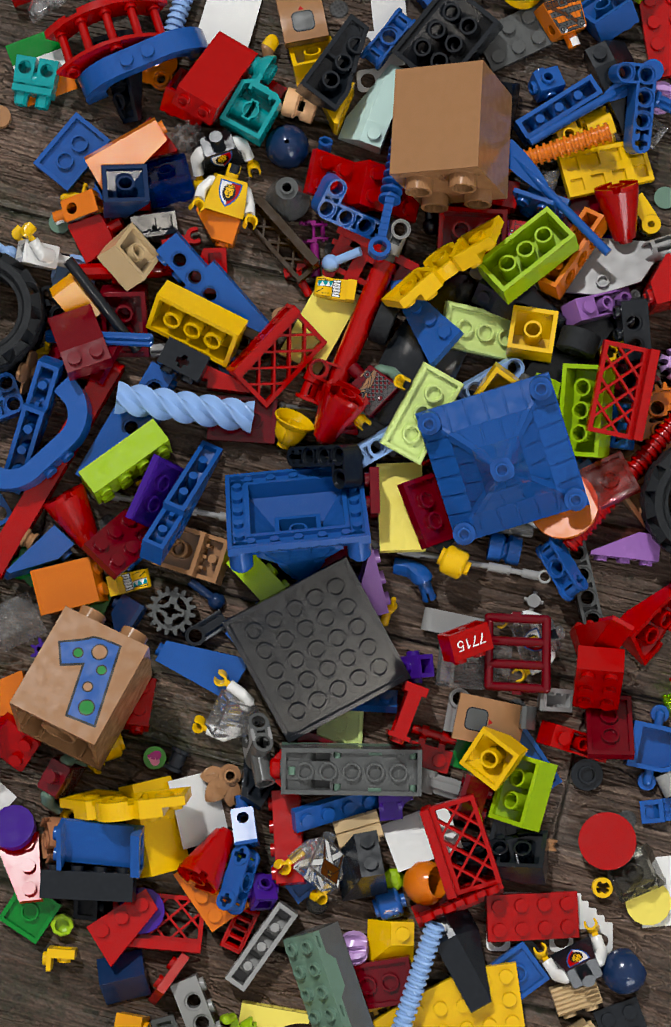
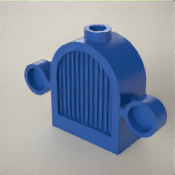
M655 705L651 708L650 717L654 724L633 720L635 756L634 760L624 759L623 765L645 769L644 772L638 775L637 785L640 789L646 791L653 789L656 785V779L653 775L654 771H671V728L663 726V723L669 718V710L664 705Z

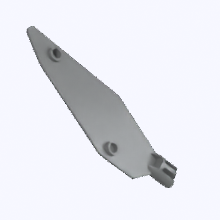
M671 234L649 241L633 240V242L628 244H619V241H614V239L601 238L612 251L607 256H604L595 247L565 293L594 295L641 283L654 262L661 261L666 254L671 253ZM477 267L470 269L469 273L472 278L477 280L483 278ZM538 282L534 284L537 287L536 290L541 291Z

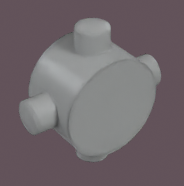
M533 591V594L524 597V601H526L531 611H534L535 607L543 605L544 602L537 595V591Z

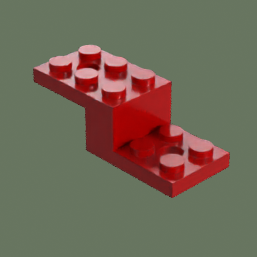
M316 148L312 150L303 193L314 196L322 178L329 171L338 175L347 184V191L342 202L363 212L376 211L382 213L384 205L379 202L378 197L381 193L380 187L383 185V173L386 168L385 165L369 159L353 162ZM338 181L331 184L330 190H334L337 187ZM402 188L401 203L392 208L391 217L404 219L410 224L415 223L419 203L412 196L407 195L405 189Z

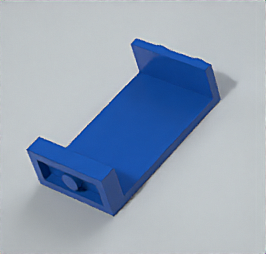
M61 818L58 826H55L53 829V840H56L53 861H56V870L61 871L65 862L130 868V878H140L144 869V825Z

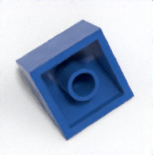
M584 0L581 2L587 23L586 29L599 43L604 40H613L616 36L629 30L640 21L632 0Z

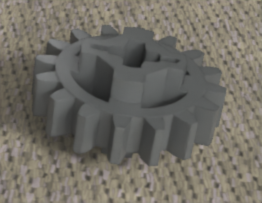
M167 586L165 593L157 590L159 596L157 598L151 596L150 598L154 603L153 605H147L148 608L152 609V612L148 613L147 617H153L154 619L150 622V625L157 624V632L165 629L164 632L167 636L170 631H173L175 636L178 635V629L186 632L184 626L186 624L192 626L193 624L189 619L196 618V615L191 613V610L196 608V605H190L193 598H186L187 591L185 590L181 594L178 593L179 589L176 586L173 591ZM170 596L167 603L159 604L163 598ZM179 598L184 601L187 610L181 609L178 604ZM171 605H174V609L182 612V614L177 613L169 617V613L161 609L171 608ZM157 612L162 613L164 616V624L158 619ZM180 617L185 618L179 625L173 626L175 620Z

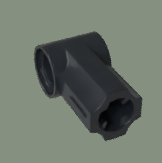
M217 610L197 624L189 627L185 633L186 642L191 646H200L205 641L225 630L222 621L226 619L221 611ZM192 630H199L201 632L202 638L199 642H192L189 639V633Z

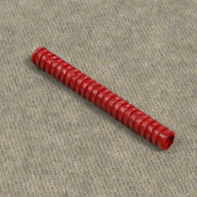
M671 413L668 414L669 418H665L663 420L664 423L659 425V429L654 430L655 434L649 436L650 440H646L645 445H641V450L636 451V456L631 457V462L628 461L626 463L627 466L622 467V472L617 473L618 477H614L612 479L613 482L608 484V488L603 489L604 493L598 495V514L591 527L577 537L561 539L570 550L578 551V547L583 545L582 542L588 540L587 536L592 535V530H596L597 525H601V520L606 519V514L611 513L610 509H614L616 507L615 504L620 503V498L625 497L624 493L630 491L629 487H633L634 482H638V477L644 475L643 471L648 470V465L651 466L652 461L657 460V455L662 454L661 450H665L667 448L666 445L671 443Z

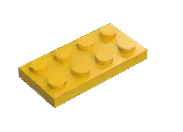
M623 142L585 149V151L580 150L576 154L572 152L570 156L564 155V158L557 157L567 198L570 200L594 195L595 187L609 182L616 184L620 180L635 179L641 185L655 180L647 152L629 154L625 151Z

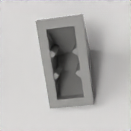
M551 688L547 694L538 693L537 710L572 713L573 690Z

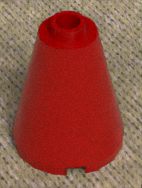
M620 180L616 184L609 182L595 187L594 195L602 214L605 216L614 241H619V244L633 242L632 239L637 234L638 180Z
M331 379L325 386L313 432L316 440L323 445L333 444L369 403L366 395L363 399L359 395L361 391L350 383L342 380L332 383Z
M83 484L64 491L63 494L52 498L43 505L50 516L80 548L98 532L86 488Z
M225 827L215 828L179 864L177 868L179 875L187 882L190 879L195 882V888L209 894H215L220 888L234 845L233 832Z

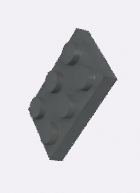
M535 6L517 11L499 20L504 28L482 53L493 73L553 45V42L550 41L534 14Z

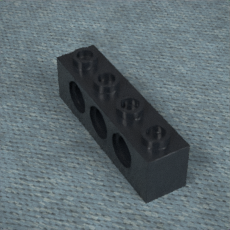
M634 297L615 300L612 312L614 319L617 321V328L614 330L616 342L629 344L632 339H635L637 342L636 346L652 349L648 298ZM633 316L635 323L631 328H628L627 320ZM619 351L616 352V359L621 356ZM633 351L627 357L631 363L636 361L639 363L642 353ZM624 359L617 362L620 365V376L630 369ZM633 373L622 378L628 389L636 384V378Z

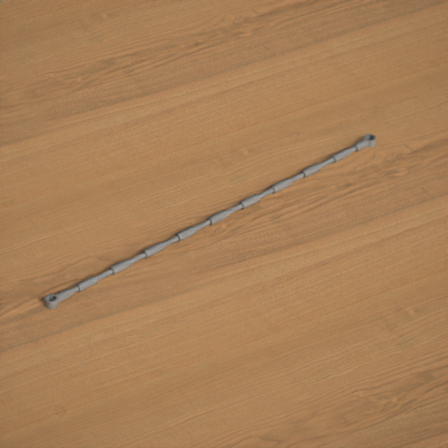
M116 492L112 501L119 502L121 500L131 504L134 495L125 496ZM195 507L192 516L201 515L226 522L225 512L216 513L200 510L198 507ZM371 540L373 550L375 548L379 549V543H376L377 541ZM429 552L397 553L410 557H425L438 560L440 555ZM469 560L472 563L471 566L484 568L490 572L521 575L522 578L538 580L541 584H547L551 580L547 570L535 571L524 568L520 570L503 564L492 562L488 564ZM542 573L548 574L549 579L547 581L541 580L540 575Z

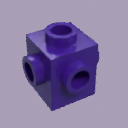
M420 650L407 651L406 656L401 657L411 676L408 679L409 682L422 683V678L435 677L433 654L420 655Z
M255 874L253 886L248 895L250 911L272 910L276 904L279 886L275 883V880H272V874Z

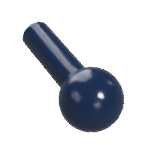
M193 577L187 583L188 586L208 600V605L211 609L221 610L225 606L226 599L223 594L218 592L212 593Z

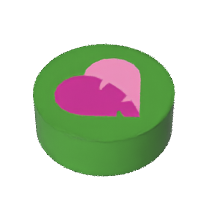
M152 746L145 751L143 760L150 769H159L166 763L167 755L161 747Z

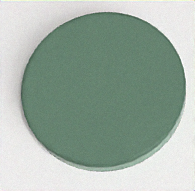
M661 187L655 192L654 202L659 208H671V188Z
M50 216L49 226L53 232L63 234L69 230L68 225L70 224L65 222L56 225L53 216Z

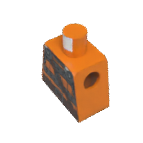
M552 0L543 3L534 11L536 18L551 42L564 39L568 50L581 45L577 34L587 26L581 0Z

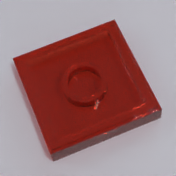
M621 451L579 470L599 511L641 492V488Z

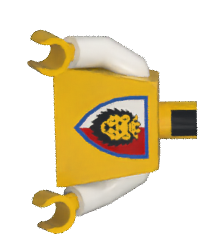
M232 163L228 164L225 176L214 173V175L204 179L197 186L193 201L188 206L189 210L194 205L197 206L199 209L197 214H200L204 208L242 220L245 217L242 224L244 229L247 227V222L253 224V230L258 224V219L255 216V202L252 190L248 187L247 182L238 180L242 167Z

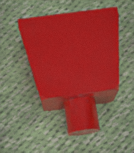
M97 214L68 225L86 264L98 263L99 259L97 256L103 248L117 236L116 233L126 227L122 218H114L110 221L109 218H104V214Z

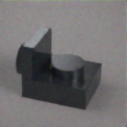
M74 900L73 919L97 921L111 911L110 901Z

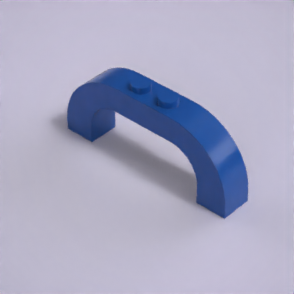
M182 27L166 31L93 63L80 74L78 82L87 104L90 105L109 97L107 89L113 84L148 68L177 57H188L190 61L198 59L207 48L208 43L202 29L198 27Z
M67 377L53 390L65 403L68 412L67 422L62 431L22 467L4 469L0 466V491L22 492L37 486L46 478H51L63 462L67 463L74 456V452L83 444L92 424V406L86 391L76 380L70 381L69 377Z

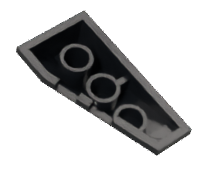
M350 14L295 91L313 105L336 112L350 93L369 27Z
M132 29L116 31L117 37L134 34ZM107 34L91 38L93 46L109 40ZM142 71L110 86L113 93L112 101L123 124L141 120Z
M604 40L585 49L583 61L604 94L614 84L608 76L610 67L617 63L634 62V59L624 40ZM623 68L619 70L620 77L625 75ZM627 96L606 103L623 136ZM638 115L636 123L640 127L642 119Z
M484 278L480 280L471 300L472 303L486 311L510 321L513 305L558 311L548 299L545 300L536 290L537 287L535 285L531 286L508 305ZM560 312L558 314L555 339L558 338L566 322V318Z
M524 829L517 831L518 834L504 837V834L497 835V839L489 840L502 879L522 884L546 885L548 872V830L535 832ZM474 842L462 843L463 848L461 849L469 853ZM477 844L472 855L484 861L487 850ZM454 851L451 859L453 863L462 867L467 856ZM469 858L464 868L477 873L481 864ZM486 866L483 867L480 874L495 877L493 870Z
M465 909L446 914L436 919L435 922L445 927V930L441 932L443 934L442 938H439L440 945H437L438 952L470 1012L473 1013L491 1003L492 1000L480 931L469 910Z

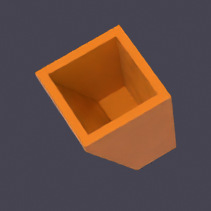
M85 557L30 571L40 615L61 614L65 606L77 610L82 605L91 606L109 601V589L103 579V569L91 557Z

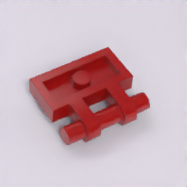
M413 724L411 733L420 736L418 742L410 740L408 744H421L422 767L447 774L453 752L445 750L446 743L455 746L457 739L451 738L447 731L439 732L429 729L430 726L424 724L423 726ZM426 738L439 741L438 748L425 744Z

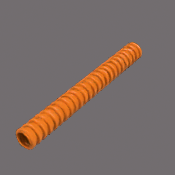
M605 122L603 123L604 126L597 125V128L594 129L590 127L588 131L584 129L582 133L578 131L576 135L569 134L567 138L563 136L561 140L559 138L555 139V142L550 140L549 144L544 142L542 146L535 145V148L529 147L527 151L525 149L523 151L537 166L538 163L544 164V161L549 163L551 159L557 160V157L564 158L566 154L570 156L572 152L576 154L578 150L585 151L584 148L587 147L591 149L593 145L598 147L600 143L602 145L606 141L610 143L613 138L609 125Z

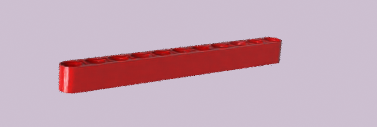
M115 361L103 385L89 380L84 389L92 406L91 428L124 373L126 366L118 361ZM66 419L64 425L62 426L61 430L59 431V433L62 431V429H63L64 426L66 425L67 419ZM79 448L74 452L73 458L67 463L63 462L51 478H46L37 486L24 491L0 532V579L4 578L6 570L22 548L19 545L28 529H33L44 510L43 505L50 500Z

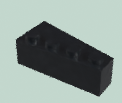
M48 864V867L41 869L39 898L133 902L136 900L137 878H130V868L117 867V870H108L107 866H94L93 869L85 868V865H71V867L63 866L62 870L58 871L56 870V864Z

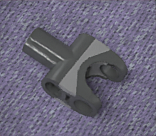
M254 713L248 719L247 728L244 730L241 740L245 762L252 769L255 786L264 788L275 783V779L270 776V751L273 746V737L268 718L262 713ZM256 718L261 719L264 722V726L256 727L253 725L252 720Z

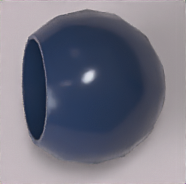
M285 124L278 126L270 132L266 139L265 151L267 157L274 165L283 169H292L305 161L310 145L308 137L301 129L294 125Z
M618 948L611 951L607 955L605 965L601 967L603 981L611 991L618 994H631L638 991L645 983L647 977L644 966L629 948Z

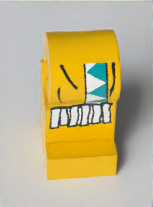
M640 193L637 223L639 224L640 233L643 236L651 237L659 231L661 221L644 194Z
M316 277L313 295L332 301L354 304L357 280Z
M148 568L122 573L115 580L110 576L106 577L110 597L112 598L152 587Z

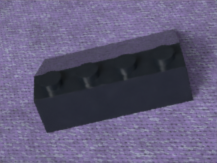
M432 0L391 52L410 68L477 61L504 27L499 20L474 0Z

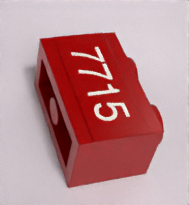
M475 620L437 635L443 660L452 662L454 665L466 663L467 658L472 656L474 658L484 656L486 651L494 648L489 626L485 621Z

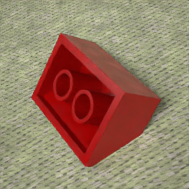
M671 253L666 254L656 266L641 293V297L648 298L649 315L671 309Z

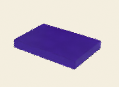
M153 454L125 517L150 528L161 511L164 500L184 468Z

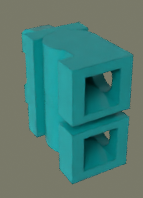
M17 54L11 88L15 93L14 104L20 107H27L29 97L36 98L35 108L48 111L51 100L55 101L59 75H57L56 71L62 66L61 63L42 58L38 60L36 57Z

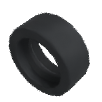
M382 302L370 330L368 340L385 346L400 308L387 307Z

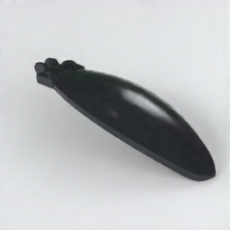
M468 274L456 275L445 281L443 286L437 291L438 294L427 302L442 315L445 301L477 307L476 304L471 302L477 288L476 282ZM407 319L402 322L391 338L379 364L395 367L404 376L410 378L411 383L405 381L403 387L406 390H401L374 418H369L366 415L372 424L369 426L364 422L362 425L363 431L358 428V435H355L362 440L389 426L422 363L426 362L429 364ZM450 349L435 368L455 379L467 352ZM374 441L371 445L378 448V452L380 449V443L378 441ZM391 451L388 454L395 457L397 452ZM378 460L372 462L370 465L375 466Z

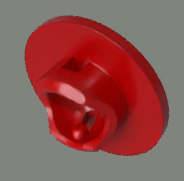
M612 812L598 813L591 816L583 824L578 838L579 849L584 859L593 867L601 870H615L627 864L632 858L636 849V834L632 825L621 815Z

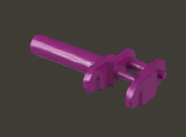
M316 220L299 221L300 226L311 225L312 239L302 241L305 244H310V250L319 259V244L317 241L325 243V240H329L328 237H325V227L328 226V223H324V221L316 223ZM315 227H320L321 237H316ZM320 268L311 277H320Z

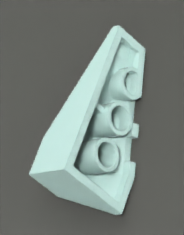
M392 64L387 67L346 117L338 137L339 140L377 154L381 153L393 121L395 70L403 68Z

